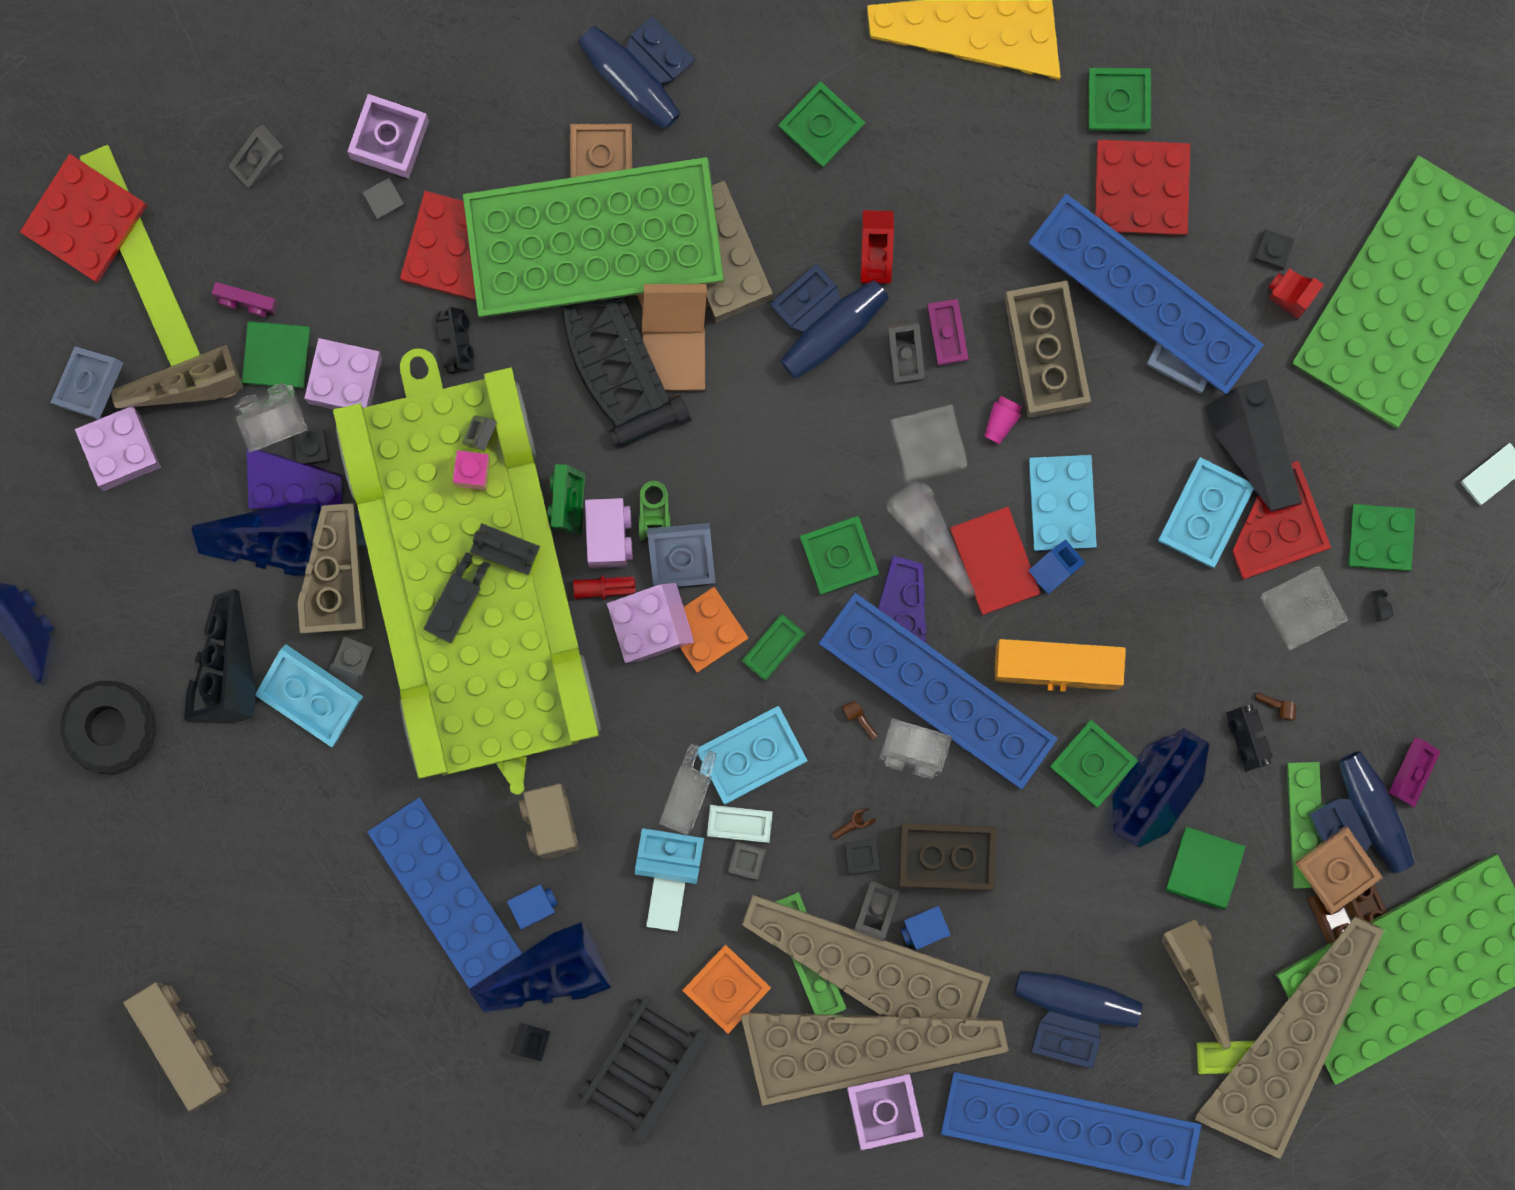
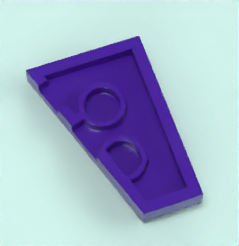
M248 445L246 447L249 509L321 508L324 505L343 504L342 474L307 463L302 464L286 459L284 456L267 453Z
M893 555L878 609L926 643L923 564Z

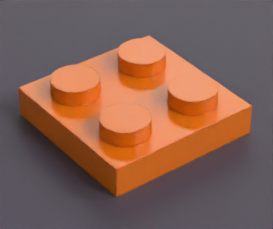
M715 587L684 606L694 643L680 649L696 673H699L749 639Z
M725 944L682 991L729 1034L742 1020L741 1014L749 1012L771 987Z

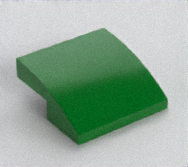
M1185 827L1165 891L1226 910L1246 846Z

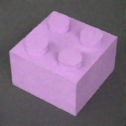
M368 94L347 151L350 159L409 179L429 124L428 116L426 113Z
M318 338L304 399L308 404L329 409H338L361 403L363 408L371 406L382 361L380 352Z
M135 407L125 408L75 429L96 483L103 491L161 468L142 419Z
M623 498L585 500L589 568H627V560H633L631 537H626L625 529H631L630 506H624Z
M676 583L660 584L607 603L625 663L641 662L694 643Z
M910 1074L847 1087L860 1150L923 1137Z

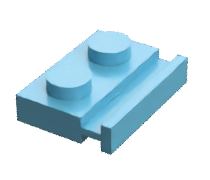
M642 828L635 874L697 884L704 838Z

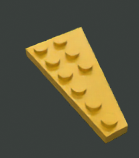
M917 0L867 5L870 38L903 46L919 47L934 53L941 52L961 59L997 67H1008L1028 74L1035 73L1048 76L1051 79L1060 81L1052 0Z

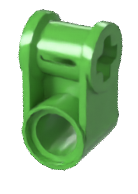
M658 481L647 482L640 491L639 541H645V538H648V526L670 527L667 489ZM650 488H658L662 491L663 498L658 504H650L645 499V494Z

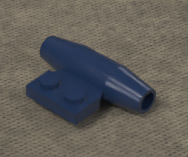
M653 16L631 34L626 48L597 26L591 27L580 38L578 44L598 73L633 109L662 130L668 129L680 117L681 112L662 84L674 82L694 64L695 58Z
M815 264L770 303L771 308L791 329L802 332L801 336L782 357L780 363L794 379L803 376L830 359L861 332L887 302L889 296L875 280H871L840 299L837 285Z
M1361 751L1344 756L1338 763L1348 798H1334L1307 812L1321 843L1344 826H1347L1365 852L1371 844L1393 874L1410 868L1415 864L1406 829L1383 781Z
M1020 971L1014 991L1015 996L1048 1010L1043 1018L1039 1020L1031 1050L1032 1053L1092 1069L1101 1040L1098 1024L1137 1027L1143 1003L1108 987L1052 973Z

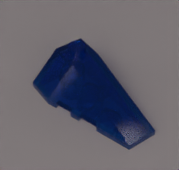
M319 503L286 504L192 526L191 530L199 554L233 562L243 559L255 562L256 567L266 569L268 565L284 569V574L305 576L321 508Z
M580 922L551 934L471 987L470 993L484 1012L522 1007L525 1002L542 1000L543 1004L553 1003V998L571 996L572 1000L583 999L611 988V983L596 942L584 924Z

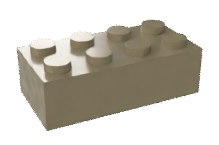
M725 180L712 185L725 282L706 284V301L715 323L773 299L772 290Z
M1068 281L1006 291L1004 301L1027 418L1087 408L1091 403Z
M557 784L524 792L525 800L519 801L523 820L528 825L531 824L532 831L526 833L532 853L538 855L544 861L580 852L567 794L563 786Z
M155 982L123 1003L189 1112L197 1111L228 1092L229 1090L225 1084L230 1081L221 1066H214L209 1057L213 1053L207 1042L196 1037L193 1030L197 1026L188 1012H181L177 1005L181 1000L172 985L168 986L164 983Z

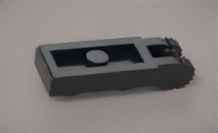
M468 552L463 556L455 574L452 573L423 628L425 631L450 644L454 642L481 591L480 586L491 565L484 561L479 566L473 583L463 579L466 570L472 563L473 555Z

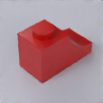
M863 210L861 283H868L871 280H875L877 283H892L894 211Z
M1289 269L1285 275L1279 272L1268 288L1273 290L1268 299L1298 320L1324 284L1316 278H1307Z

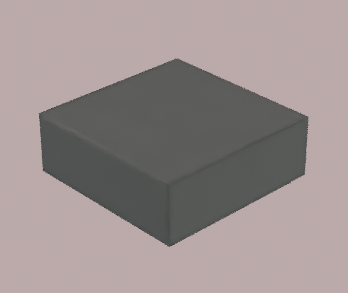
M390 178L362 192L378 221L405 206Z
M473 416L462 444L472 449L485 451L497 422L488 417Z
M736 842L728 873L758 880L766 850Z

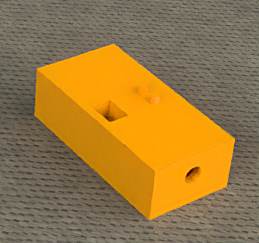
M999 639L995 651L994 682L1048 686V691H1054V686H1060V691L1066 692V687L1119 690L1124 685L1126 648Z

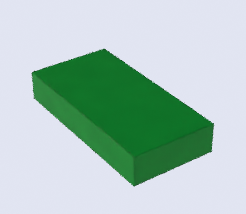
M781 614L743 658L742 663L766 682L806 633Z

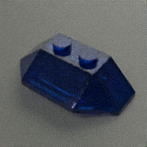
M0 583V630L37 684L43 686L48 681L55 638L51 631L55 628L45 614L39 616L33 608L37 602L27 588L22 591L16 585Z
M1184 728L1177 731L1176 734L1148 744L1138 758L1139 761L1132 767L1113 795V832L1138 848L1168 834L1204 782L1210 744Z

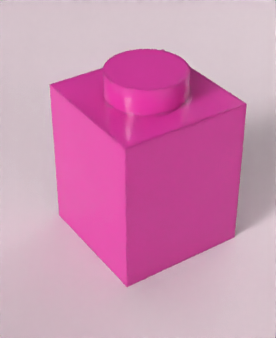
M457 450L453 476L455 487L487 490L491 460L489 455Z

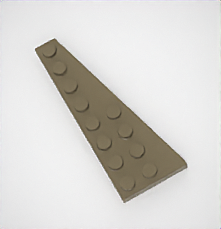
M754 894L751 896L742 922L744 927L770 944L775 945L881 1016L976 1018L991 978L989 975L888 940L882 941L854 931L853 928Z
M1357 916L1351 920L1199 1110L1195 1120L1281 1159L1384 932L1383 928Z
M751 1012L741 1014L762 1106L1009 1052L1002 1019Z

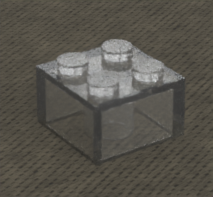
M285 383L274 385L267 389V394L256 397V394L248 395L238 401L239 405L234 406L235 418L249 453L308 430L306 416L293 384L288 386Z
M952 404L891 420L890 426L906 484L967 468L968 463Z
M1320 565L1260 596L1288 652L1349 621Z
M892 718L879 759L885 760L884 766L902 771L905 766L915 769L914 775L932 780L934 775L939 777L942 773L953 736Z

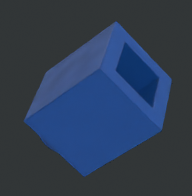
M1065 539L1028 571L1035 578L1036 582L1050 594L1079 570L1085 562Z
M541 884L507 901L521 930L556 914L553 907L558 905L551 889L544 890Z
M939 906L904 920L903 924L905 927L900 929L907 947L913 945L914 950L951 935Z

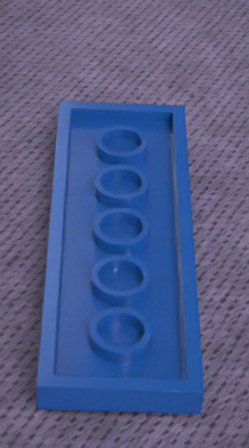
M420 797L367 832L470 990L523 955Z

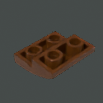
M1375 884L1334 914L1329 913L1317 894L1307 898L1327 944L1334 942L1355 916L1370 922L1387 912Z

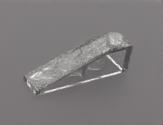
M914 480L888 501L886 509L970 600L976 593L937 504L933 500L935 494L924 482L919 485Z

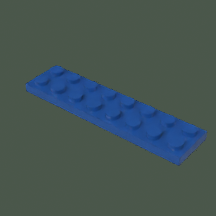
M1067 193L1028 242V245L1225 395L1264 346L1258 339Z
M853 593L818 642L821 647L1020 790L1024 788L1058 739L857 593Z
M953 1072L941 1134L1189 1187L1202 1124Z

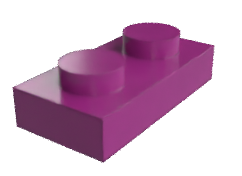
M215 282L212 290V295L215 299L219 300L218 305L236 309V306L239 305L248 308V313L263 318L266 317V313L271 315L276 313L278 303L275 298Z
M958 299L927 304L937 366L968 361Z
M1415 737L1397 776L1393 780L1389 794L1405 805L1415 807L1441 751L1425 740Z

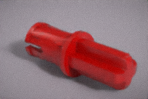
M601 575V578L573 579L574 599L602 597L603 600H606L608 596L632 595L636 592L634 577L605 578L604 575Z

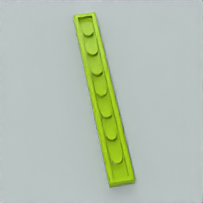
M109 145L80 156L82 162L129 192ZM139 218L121 246L120 251L171 366H174L201 354L143 222Z

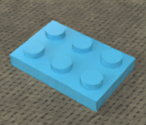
M1092 456L1029 458L1034 552L1051 551L1065 539L1074 550L1096 549Z
M1199 457L1158 542L1214 569L1253 491L1250 482Z
M287 644L279 651L255 694L262 701L330 747L337 743L363 699V696Z
M779 706L695 749L724 805L808 762Z

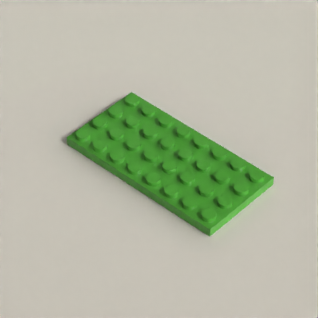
M1418 155L1291 365L1394 428H1399L1515 236V213Z
M707 157L463 194L478 317L480 318L643 294L644 284H713L725 282L710 165Z
M1494 853L1370 921V923L1383 928L1384 932L1323 1064L1333 1084L1337 1085L1515 987V887L1498 854ZM1334 942L1276 973L1288 999Z

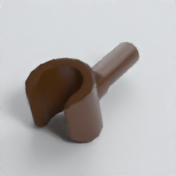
M1257 692L1256 700L1272 707L1280 708L1278 718L1295 720L1297 708L1293 702L1276 700Z
M852 701L842 706L848 722L858 718L859 723L872 740L878 736L867 721L860 704Z
M870 808L855 811L851 821L832 833L833 838L836 840L855 828H865L873 825L876 820L875 818L864 822L862 818L863 813Z

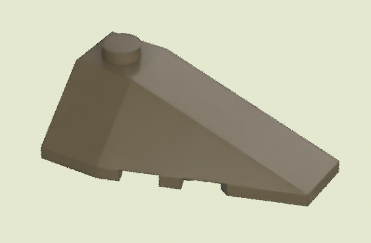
M224 345L115 388L111 391L115 408L216 400L221 397L229 398L235 395L238 390L243 389V384L227 345Z
M354 503L324 505L321 507L303 586L298 598L300 634L366 630Z
M1195 919L1164 933L1161 942L1222 1050L1225 1051L1231 1044L1212 948L1209 944L1213 939L1204 924L1199 926Z

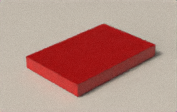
M1009 507L950 527V532L982 616L1041 594L1035 578L1028 571L1031 569Z

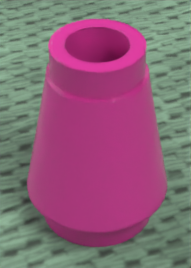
M1000 396L998 402L994 401L984 436L1001 444L1002 440L1022 416L1019 414L1022 406Z

